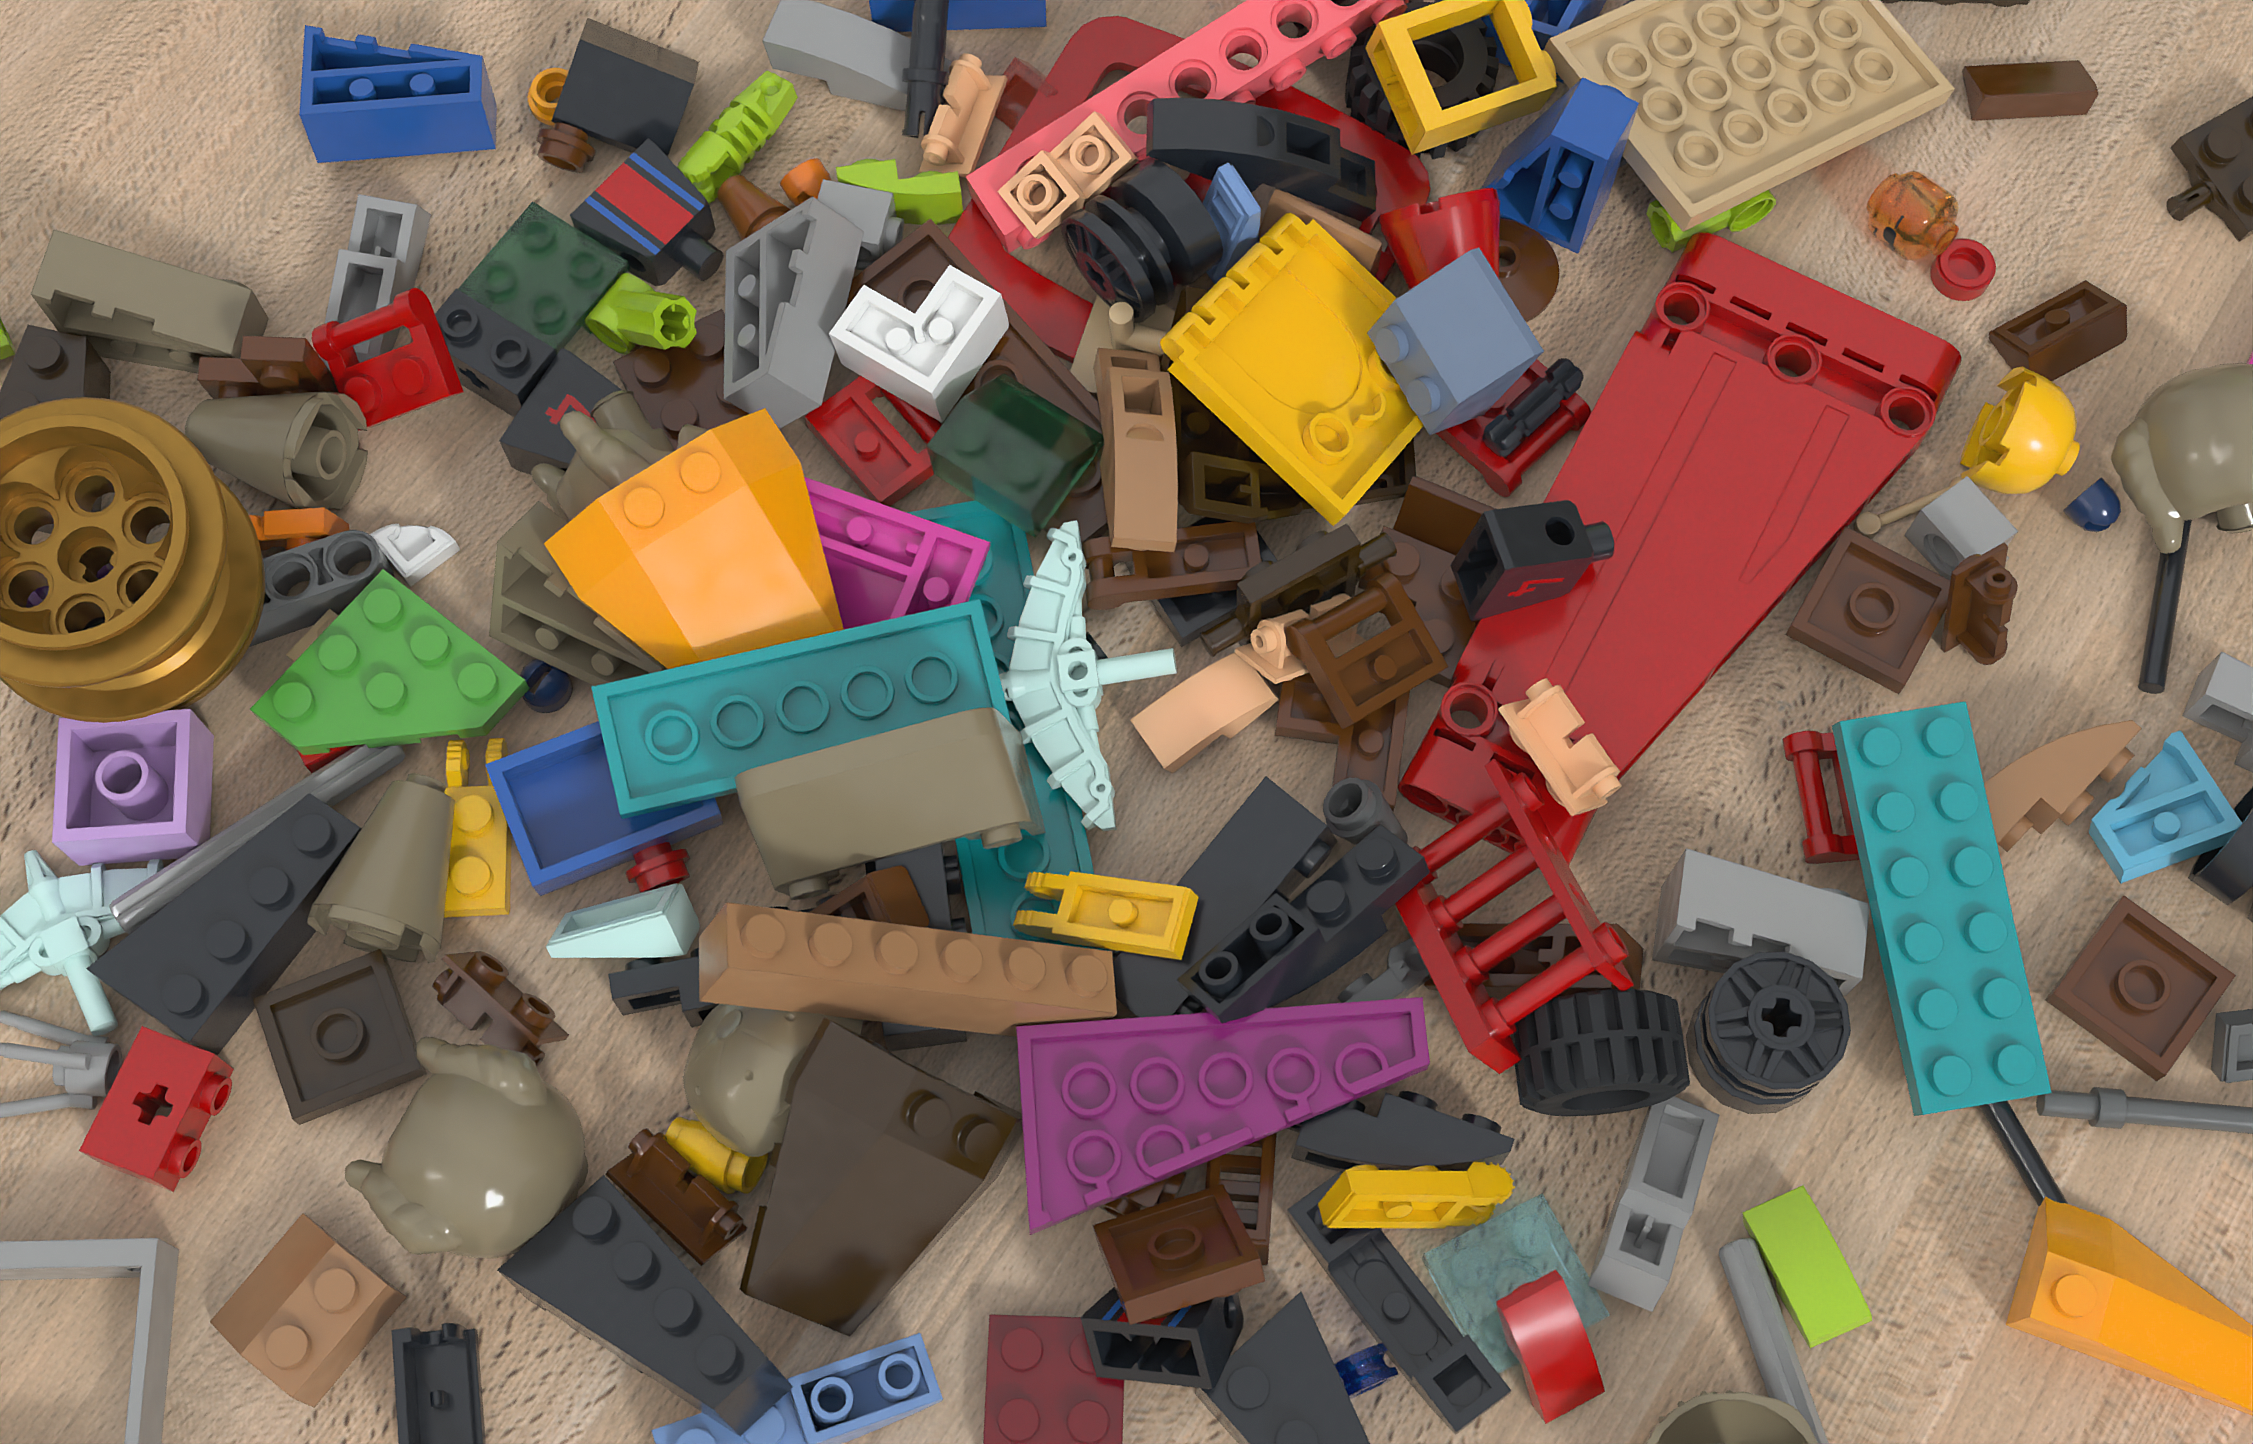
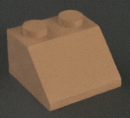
M302 1213L211 1319L210 1323L243 1358L286 1394L315 1408L407 1297L311 1218Z

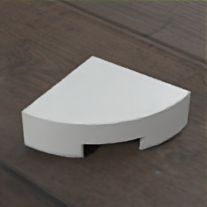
M390 524L370 534L389 563L410 587L460 551L457 542L449 534L434 526H400L399 524Z

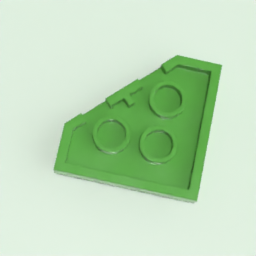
M382 569L250 710L261 722L302 755L330 753V748L366 744L368 748L421 743V738L455 734H458L460 738L487 736L530 688L524 678L391 574Z

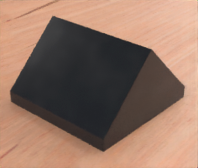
M587 18L551 122L564 123L576 127L592 138L631 153L637 150L647 139H650L668 157L695 84L699 62Z

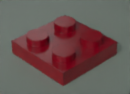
M989 1314L983 1444H1123L1124 1380L1096 1377L1081 1317Z

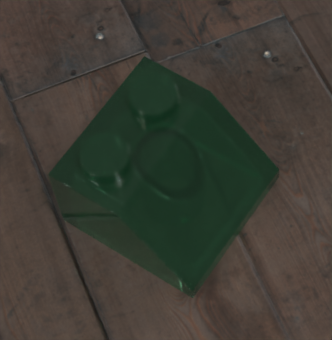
M1003 373L962 397L926 447L933 472L936 476L1036 538L1104 445L1103 434Z

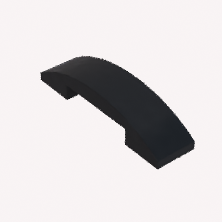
M1339 1171L1288 1208L1287 1214L1327 1275L1373 1338L1418 1394L1456 1435L1508 1396L1512 1390L1468 1334L1463 1337L1382 1232V1228H1327V1225H1323L1318 1203L1343 1173Z

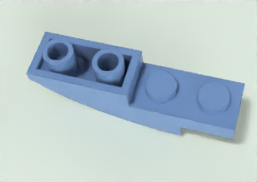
M917 1333L787 1378L793 1388L741 1436L730 1431L703 1412L653 1429L652 1435L655 1444H843L942 1402L943 1398L921 1333Z

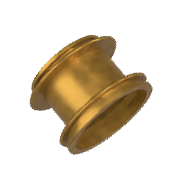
M63 398L26 407L0 420L1 681L17 695L40 709L67 719L84 722L108 723L144 718L166 710L187 708L205 697L233 671L243 658L258 628L264 605L265 570L261 548L253 523L237 496L214 474L203 454L187 436L160 416L138 406L105 398ZM107 493H115L113 501L107 508L99 512H91L93 503L97 498ZM163 523H170L167 535L163 539L152 544L146 543L147 536L154 527ZM54 524L51 535L45 541L32 544V538L40 527ZM111 563L114 566L113 569L104 578L99 580L96 577L97 572L104 565ZM43 586H49L48 594L44 601L37 606L26 608L27 599L33 591ZM105 617L103 624L83 630L86 624L94 618Z

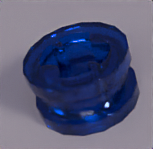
M1379 1343L1361 1350L1334 1364L1350 1399L1369 1392L1399 1376L1396 1367H1389L1384 1361V1355L1388 1351L1385 1343Z

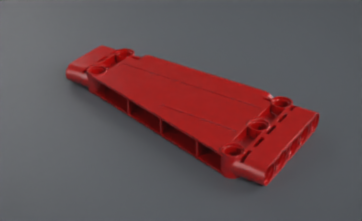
M1703 232L1693 234L1665 286L1658 293L1653 308L1641 331L1636 330L1631 337L1543 502L1569 500L1577 506L1584 525L1600 521L1607 523L1614 539L1613 556L1610 559L1592 562L1572 590L1561 597L1480 620L1452 676L1454 681L1449 690L1444 694L1440 708L1398 784V791L1401 795L1417 807L1456 826L1499 796L1484 765L1495 758L1513 776L1524 772L1537 787L1545 802L1537 810L1569 866L1598 808L1571 816L1566 807L1560 805L1551 796L1546 786V778L1531 756L1520 749L1510 735V726L1498 709L1505 704L1529 699L1526 691L1545 678L1549 680L1553 687L1560 685L1585 722L1569 736L1570 740L1575 745L1584 736L1593 733L1614 765L1619 769L1620 772L1616 776L1619 781L1837 540L1844 527H1848L1916 452L1934 424L1935 416L1961 365L1962 357L1960 352L1952 344L1940 337L1720 236ZM1667 316L1680 317L1687 324L1673 323ZM1778 367L1789 368L1798 377L1787 376ZM1890 419L1901 420L1907 424L1910 430L1897 427ZM1463 710L1471 712L1478 718L1481 725L1470 729L1460 727L1453 721L1450 714ZM1513 819L1482 839L1510 854L1526 844Z

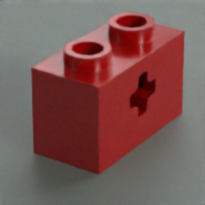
M142 1026L79 1151L100 1164L174 1192L180 1178H186L198 1162L202 1149V1143L199 1139L211 1115L216 1116L219 1114L228 1101L232 1089L230 1076L234 1069L214 1053ZM160 1106L164 1108L172 1107L168 1117L163 1115L155 1116Z

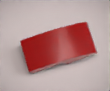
M1556 1269L1533 1282L1520 1285L1511 1294L1496 1301L1507 1345L1521 1363L1532 1406L1545 1424L1605 1392L1600 1371L1583 1323L1567 1286Z

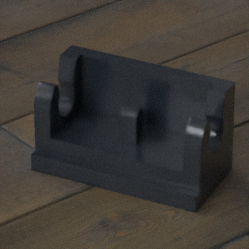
M457 1323L442 1324V1330L422 1332L420 1329L412 1327L391 1330L398 1444H486L478 1330L475 1328L466 1329Z

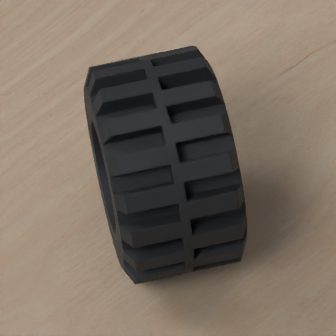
M1409 0L1403 14L1444 0H1434V2ZM1480 18L1412 41L1423 68L1436 73L1447 82L1442 86L1433 87L1442 110L1491 94L1494 91L1499 68V59L1495 58L1497 45L1494 37H1485L1487 26ZM1374 23L1357 34V40L1351 46L1345 92L1346 108H1351L1350 117L1369 126L1373 131L1376 130L1381 133L1386 139L1394 141L1409 150L1365 48L1376 28ZM1476 132L1468 136L1475 138L1479 132ZM1468 136L1416 153L1415 155L1420 159L1421 153H1430L1432 160L1445 157L1447 147H1450L1455 152L1464 148L1467 144Z
M1608 989L1553 998L1515 1023L1516 1032L1511 1034V1040L1522 1059L1514 1064L1520 1105L1523 1108L1552 1116H1591L1635 1110L1664 1102L1679 1094L1690 1085L1678 1002L1670 996L1640 989H1627L1626 991Z

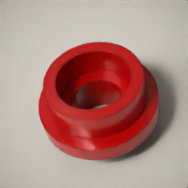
M664 842L633 855L636 865L625 872L628 882L636 883L639 892L642 893L671 884H678L689 878L690 874L685 863L690 860L687 849L673 850L670 842Z

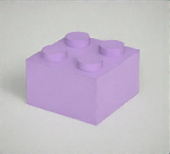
M191 709L166 710L144 718L108 723L59 718L52 843L79 866L93 865L94 863L150 861L151 859H179L210 839L214 735Z

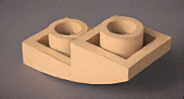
M1094 111L1051 152L1041 150L1000 188L998 193L1034 238L1039 239L1060 225L1062 220L1074 211L1082 209L1091 198L1101 194L1113 181L1136 164L1139 159L1101 113Z
M1234 652L1186 679L1154 701L1130 721L1163 768L1174 773L1220 735L1223 734L1229 739L1233 738L1280 699L1260 672Z

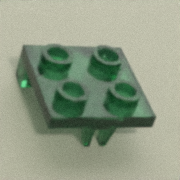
M532 201L461 284L458 290L550 345L558 354L560 349L568 344L580 328L590 334L592 333L585 323L586 317L623 273L628 272L630 265L628 260Z

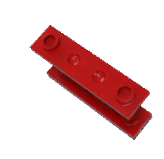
M1494 758L1484 767L1499 796L1423 849L1417 846L1413 847L1415 851L1425 858L1430 873L1399 899L1395 905L1468 1052L1498 1074H1501L1522 1060L1510 1038V1035L1516 1032L1515 1023L1595 970L1621 991L1634 986V983L1622 963V960L1629 956L1624 942L1608 922L1605 921L1602 924L1599 922L1537 810L1545 804L1539 790L1524 772L1513 776ZM1513 819L1526 844L1448 898H1445L1443 895L1438 896L1431 883L1438 878L1436 871ZM1540 868L1553 894L1473 949L1468 945L1464 946L1457 934V931L1463 928L1462 920ZM1567 918L1582 946L1500 1001L1495 997L1490 998L1483 985V982L1489 979L1488 971Z

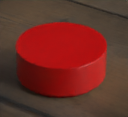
M1954 239L1944 244L1937 253L1930 269L1931 280L1936 289L1950 299L1956 301L1973 300L1981 296L1988 288L1995 275L1996 263L1992 253L1983 244L1972 239Z

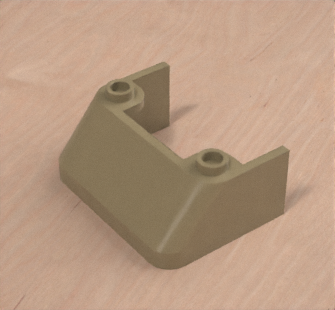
M992 707L966 710L755 767L734 777L741 808L774 890L790 896L791 900L811 898L829 892L828 881L840 875L839 870L961 837L970 840L981 839L983 848L990 849L1022 840V829H1025L1033 836L1046 833L1022 735L996 708Z

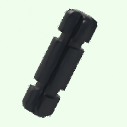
M1567 358L1558 359L1545 371L1546 376L1544 378H1537L1505 408L1507 412L1504 415H1498L1485 427L1482 436L1485 445L1497 456H1508L1521 444L1520 439L1522 437H1528L1560 407L1559 402L1561 400H1567L1581 387L1584 375L1580 368Z

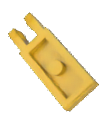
M489 738L485 752L486 764L508 756L506 739ZM464 739L449 740L446 752L448 787L444 793L455 801L444 918L509 915L511 830L487 769L488 786L468 787L470 754Z
M1033 871V873L1029 872L1024 888L1039 898L1061 901L1058 913L1018 910L1013 926L1019 932L1039 938L1043 937L1070 944L1182 960L1199 897L1191 889L1182 886L1073 871L1069 872V876Z
M1473 1162L1466 1171H1439L1437 1167L1429 1165L1415 1167L1410 1170H1379L1374 1165H1359L1345 1170L1320 1200L1318 1206L1323 1225H1327V1228L1445 1229L1446 1226H1470L1472 1223L1477 1226L1479 1223L1483 1225L1494 1214L1493 1211L1496 1209L1497 1203L1502 1204L1512 1195V1190L1515 1186H1513L1514 1180L1510 1177L1511 1173H1508L1505 1167L1502 1168L1499 1164L1494 1165L1492 1162L1489 1165L1485 1162Z

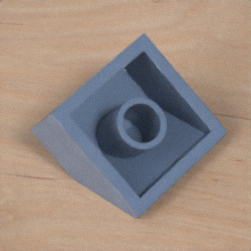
M1479 247L1468 251L1394 300L1367 332L1375 345L1379 357L1386 363L1405 394L1409 406L1417 414L1429 435L1484 415L1544 352Z

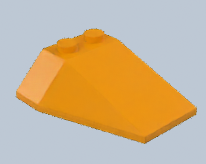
M766 408L708 430L597 498L544 543V546L578 598L667 670L844 630L801 462Z

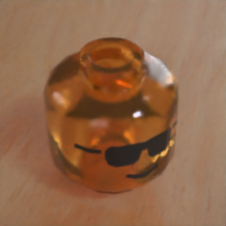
M1909 171L1902 175L1894 173L1888 176L1874 190L1867 203L1866 210L1870 214L1868 228L1871 234L1905 260L1915 261L1930 253L1935 256L1943 253L1954 241L1959 231V227L1955 224L1959 211L1957 199L1933 179L1919 171Z

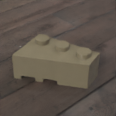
M55 229L52 232L31 292L32 297L57 331L86 337L100 357L198 373L200 357L240 358L243 336H263L269 319L253 290L242 283L229 279L213 278Z
M538 501L497 541L489 630L490 637L594 686L667 670L578 598L544 546V543L563 528L567 522L543 503Z

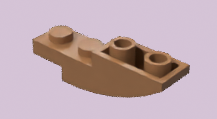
M1098 348L1093 368L1104 439L1100 471L1111 547L1130 548L1138 551L1174 552L1177 543L1178 473L1176 427L1170 374L1160 370L1157 354Z
M2133 720L2099 725L2068 734L2034 749L2013 761L1984 782L1997 844L2008 852L2031 827L2042 834L2058 818L2069 826L2095 799L2085 790L2099 775L2104 781L2109 783L2135 756L2125 746L2142 728Z

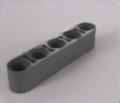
M343 531L263 558L265 570L264 605L258 628L249 647L313 626L329 609L339 616L382 569L394 577V571L375 539L363 531ZM371 561L369 567L364 572L358 575H348L349 570L355 564ZM309 581L308 587L302 593L296 596H287L289 590L299 582ZM105 617L94 618L86 624L83 630L103 624Z

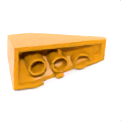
M2045 1196L2042 1204L2038 1206L2006 1325L2253 1416V1325L2111 1219L2067 1203L2053 1201Z

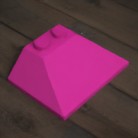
M804 477L844 630L968 602L990 549V542Z

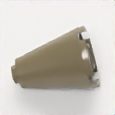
M322 391L206 399L199 403L194 411L191 412L185 425V436L199 449L208 464L296 509L322 507L326 509H342L349 503L358 489L367 464L368 450L358 449V429L367 431L366 419L358 403L342 393Z
M409 774L406 781L397 780L391 782L311 906L307 923L312 928L326 936L329 926L332 924L346 931L343 944L369 953L381 949L387 958L414 963L419 951H422L428 963L435 962L442 944L455 801L444 793L446 789L445 784L421 774Z

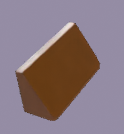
M2079 60L1964 66L1962 70L1972 121L2087 115L2099 95L2096 83Z
M2085 280L1989 332V340L2012 370L2017 367H2024L2044 376L2052 382L2122 344L2126 340L2127 305Z
M1413 476L1393 530L1457 555L1483 512L1495 510L1496 508L1421 477Z

